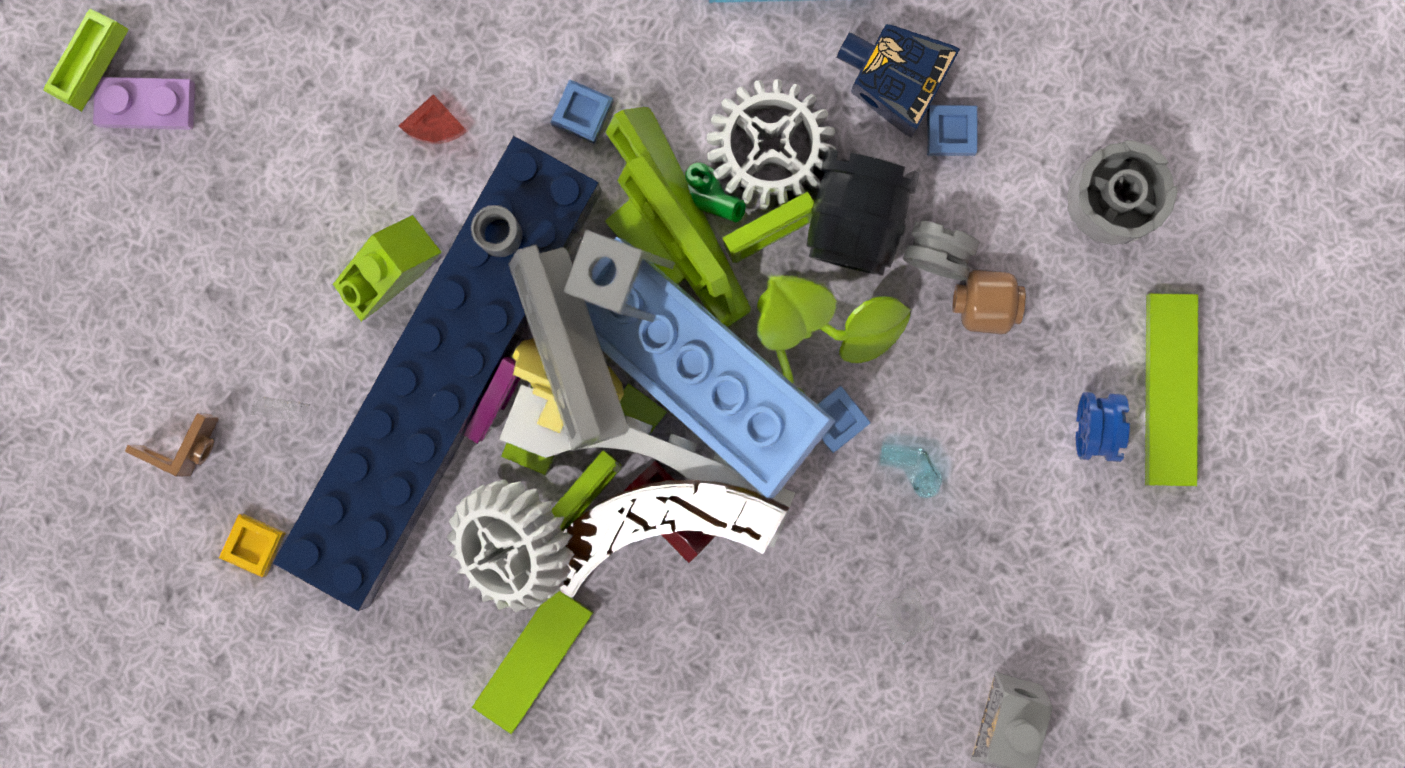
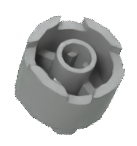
M1133 140L1110 144L1098 150L1081 164L1071 178L1067 193V210L1071 220L1076 223L1079 230L1092 240L1109 245L1132 243L1156 230L1173 211L1178 193L1177 185L1174 186L1173 176L1166 165L1169 163L1166 157L1152 146ZM1119 185L1124 188L1122 196L1127 199L1124 202L1117 199V194L1114 192V188Z

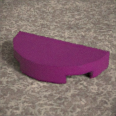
M509 356L502 359L464 433V436L477 444L480 441L482 442L489 434L500 409L505 410L521 380L520 377L513 375L516 360Z

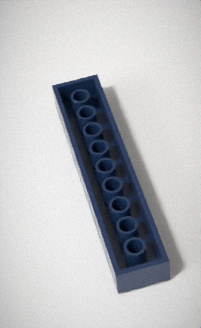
M513 135L272 564L356 611L370 607L465 438L464 433L502 359L506 356L510 357L528 325V320L509 267L515 252L506 257H495L485 252L472 236L471 225L475 215L485 207L501 206L511 212L521 226L522 241L517 250L536 245L539 254L559 248H565L569 252L602 193L599 182ZM504 220L491 222L485 230L486 241L491 244L503 242L510 232L509 223Z

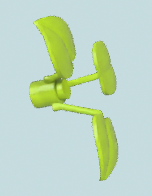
M770 276L768 289L760 296L757 302V309L761 314L758 324V337L766 348L776 350L783 376L793 384L794 378L785 350L796 346L803 338H810L813 331L821 329L833 339L843 341L839 349V355L844 361L864 363L881 356L899 339L909 322L911 309L894 297L881 296L871 298L859 305L849 315L845 323V330H838L828 324L836 310V298L828 288L802 278Z

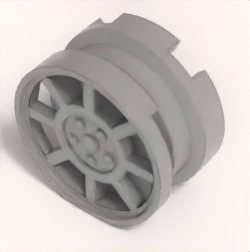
M916 221L911 233L915 239L913 245L907 247L903 260L919 269L946 278L967 280L970 274V268L967 264L970 256L976 255L980 244L979 240L957 229L955 232L945 229L944 225L928 221H922L920 224V222Z

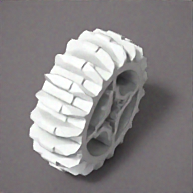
M775 79L772 92L765 93L763 82L758 80L754 82L755 96L750 97L745 88L739 87L736 90V96L740 105L725 98L721 102V107L729 117L714 114L711 118V124L722 132L707 133L706 140L707 143L721 148L707 153L708 162H724L723 165L714 171L715 178L723 180L731 175L732 179L728 182L725 191L732 195L740 186L744 187L745 191L742 195V200H744L746 205L751 202L753 193L761 195L760 209H768L771 195H777V202L780 207L788 202V192L791 191L794 198L805 193L802 187L803 183L808 188L817 191L821 182L813 172L821 175L825 174L821 170L823 160L819 157L824 158L826 150H836L835 146L821 142L829 140L835 134L834 127H818L819 124L827 119V110L820 109L811 113L810 110L816 103L817 98L810 94L803 102L797 100L801 88L797 84H794L790 89L789 95L781 93L782 81ZM775 109L788 113V116L784 115L782 119L775 123H765L756 116L752 118L750 114L760 110ZM800 123L806 130L810 141V156L805 165L796 158L797 153L789 143L790 137L794 134V130ZM737 126L745 131V136L753 145V150L741 167L734 158L731 149V138ZM783 132L779 143V149H783V153L781 151L778 153L776 150L771 149L759 157L763 145V140H759V136L772 140ZM769 165L778 166L785 172L789 171L793 174L791 177L779 181H765L753 177L755 173Z
M504 479L489 483L486 486L481 485L473 490L470 495L463 498L460 504L456 506L457 512L448 520L453 529L446 537L456 546L449 556L459 560L461 567L457 574H466L470 580L469 589L478 588L481 591L483 602L494 599L499 610L510 607L515 613L526 608L538 607L558 593L560 587L564 585L563 581L567 579V575L571 572L568 563L574 556V553L565 546L572 535L562 532L560 528L564 517H555L550 511L552 501L542 503L539 500L538 488L525 491L521 481L509 484Z

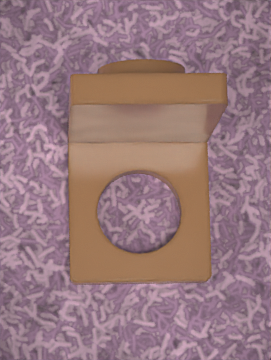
M197 413L174 460L144 445H127L125 452L176 477L191 476L196 464L202 465L212 451L214 440L210 436L219 418L211 414Z

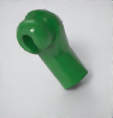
M696 162L687 168L685 180L688 183L692 199L700 210L735 223L742 219L746 210V203L742 199L725 194L720 180L714 176V169L707 166L703 162Z

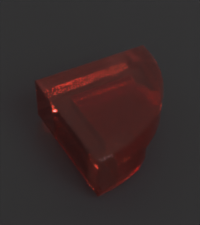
M434 94L398 125L408 136L429 144L447 143L467 132Z

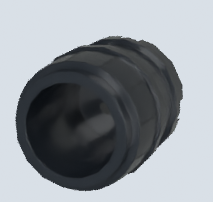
M826 150L821 168L825 174L820 184L816 201L811 209L812 217L806 244L808 248H811L809 257L836 266L883 276L885 268H891L901 236H904L906 229L904 223L909 205L910 194H915L919 172L912 171L903 177L905 166L856 153H851L849 160L841 159V161L836 160L837 150Z

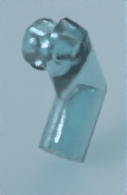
M882 442L879 466L903 469L915 493L922 498L934 497L939 492L942 476L925 449Z

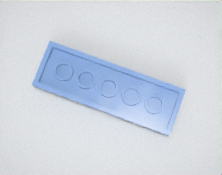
M616 237L614 239L616 241L632 246L623 238ZM609 257L599 259L592 269L594 282L598 286L604 287L615 279L616 265L614 261ZM642 259L626 304L656 315L653 322L619 314L584 300L601 350L766 498H775L835 422L830 415L650 261Z

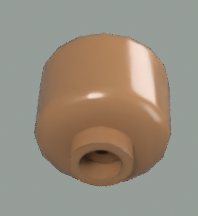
M972 270L964 285H955L952 311L953 313H961L962 324L969 331L1007 334L1014 324H1021L1026 290L1024 286H1018V281L1013 274Z

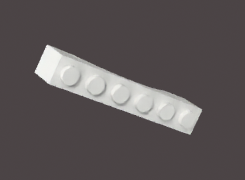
M521 384L499 440L545 458L572 450L564 426L561 432L558 433L537 424L547 400L532 394L533 387L529 388ZM625 416L629 428L626 434L580 448L625 449L652 457L676 469L688 480L720 482L743 487L762 494L716 452L711 460L694 453L698 444L671 433L666 442L650 436L649 434L653 426L629 416ZM784 485L775 498L772 499L790 507L795 492L784 489ZM787 514L785 515L782 523L780 524L777 532L775 533L773 539L769 544V546L773 548L776 544V541L778 539V536L780 534Z

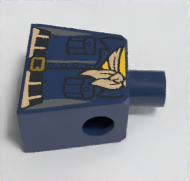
M886 24L875 45L849 32L836 58L860 70L851 93L902 133L912 138L960 48L894 25Z

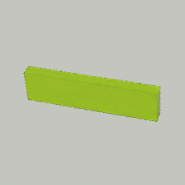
M1150 293L1146 295L1145 485L1197 486L1198 294Z

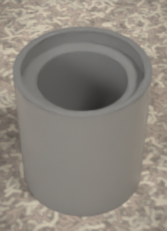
M488 206L481 209L472 221L471 231L474 240L485 252L492 256H509L521 244L522 229L511 212L501 206ZM495 220H504L510 226L508 237L499 244L488 243L485 239L487 226Z

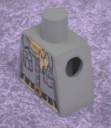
M995 671L971 761L995 768H1037L1052 713V703L1041 684Z

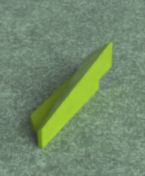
M649 107L624 109L614 114L605 133L627 163L617 179L618 183L706 309L726 327H729L750 313L751 307L703 211L695 205L688 183L685 180V175L653 111Z

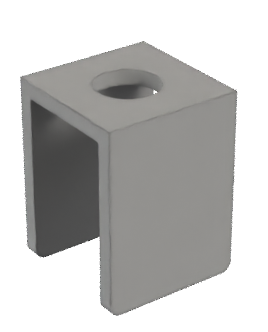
M586 230L564 292L616 313L653 322L656 315L626 304L642 259L673 269L675 262ZM609 257L616 265V276L612 283L600 287L592 278V269L599 259Z

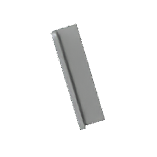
M536 245L517 250L509 263V267L572 451L626 434L629 428L586 303L583 299L564 292L573 267L568 251L565 248H559L539 254Z

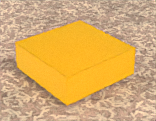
M243 513L238 514L219 558L260 577H266L286 533Z

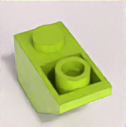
M411 215L372 234L332 285L339 292L344 303L352 309L360 321H363L419 279L442 252L417 219Z

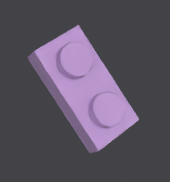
M102 77L94 90L93 124L103 128L193 130L195 83L190 79Z

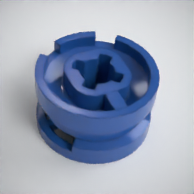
M1093 392L1082 393L1077 408L1076 422H1079L1075 438L1076 451L1080 460H1090L1092 456H1104L1106 461L1121 462L1124 459V453H1119V449L1127 448L1129 441L1130 423H1126L1125 413H1129V403L1126 395L1109 394L1107 398H1097L1096 400Z

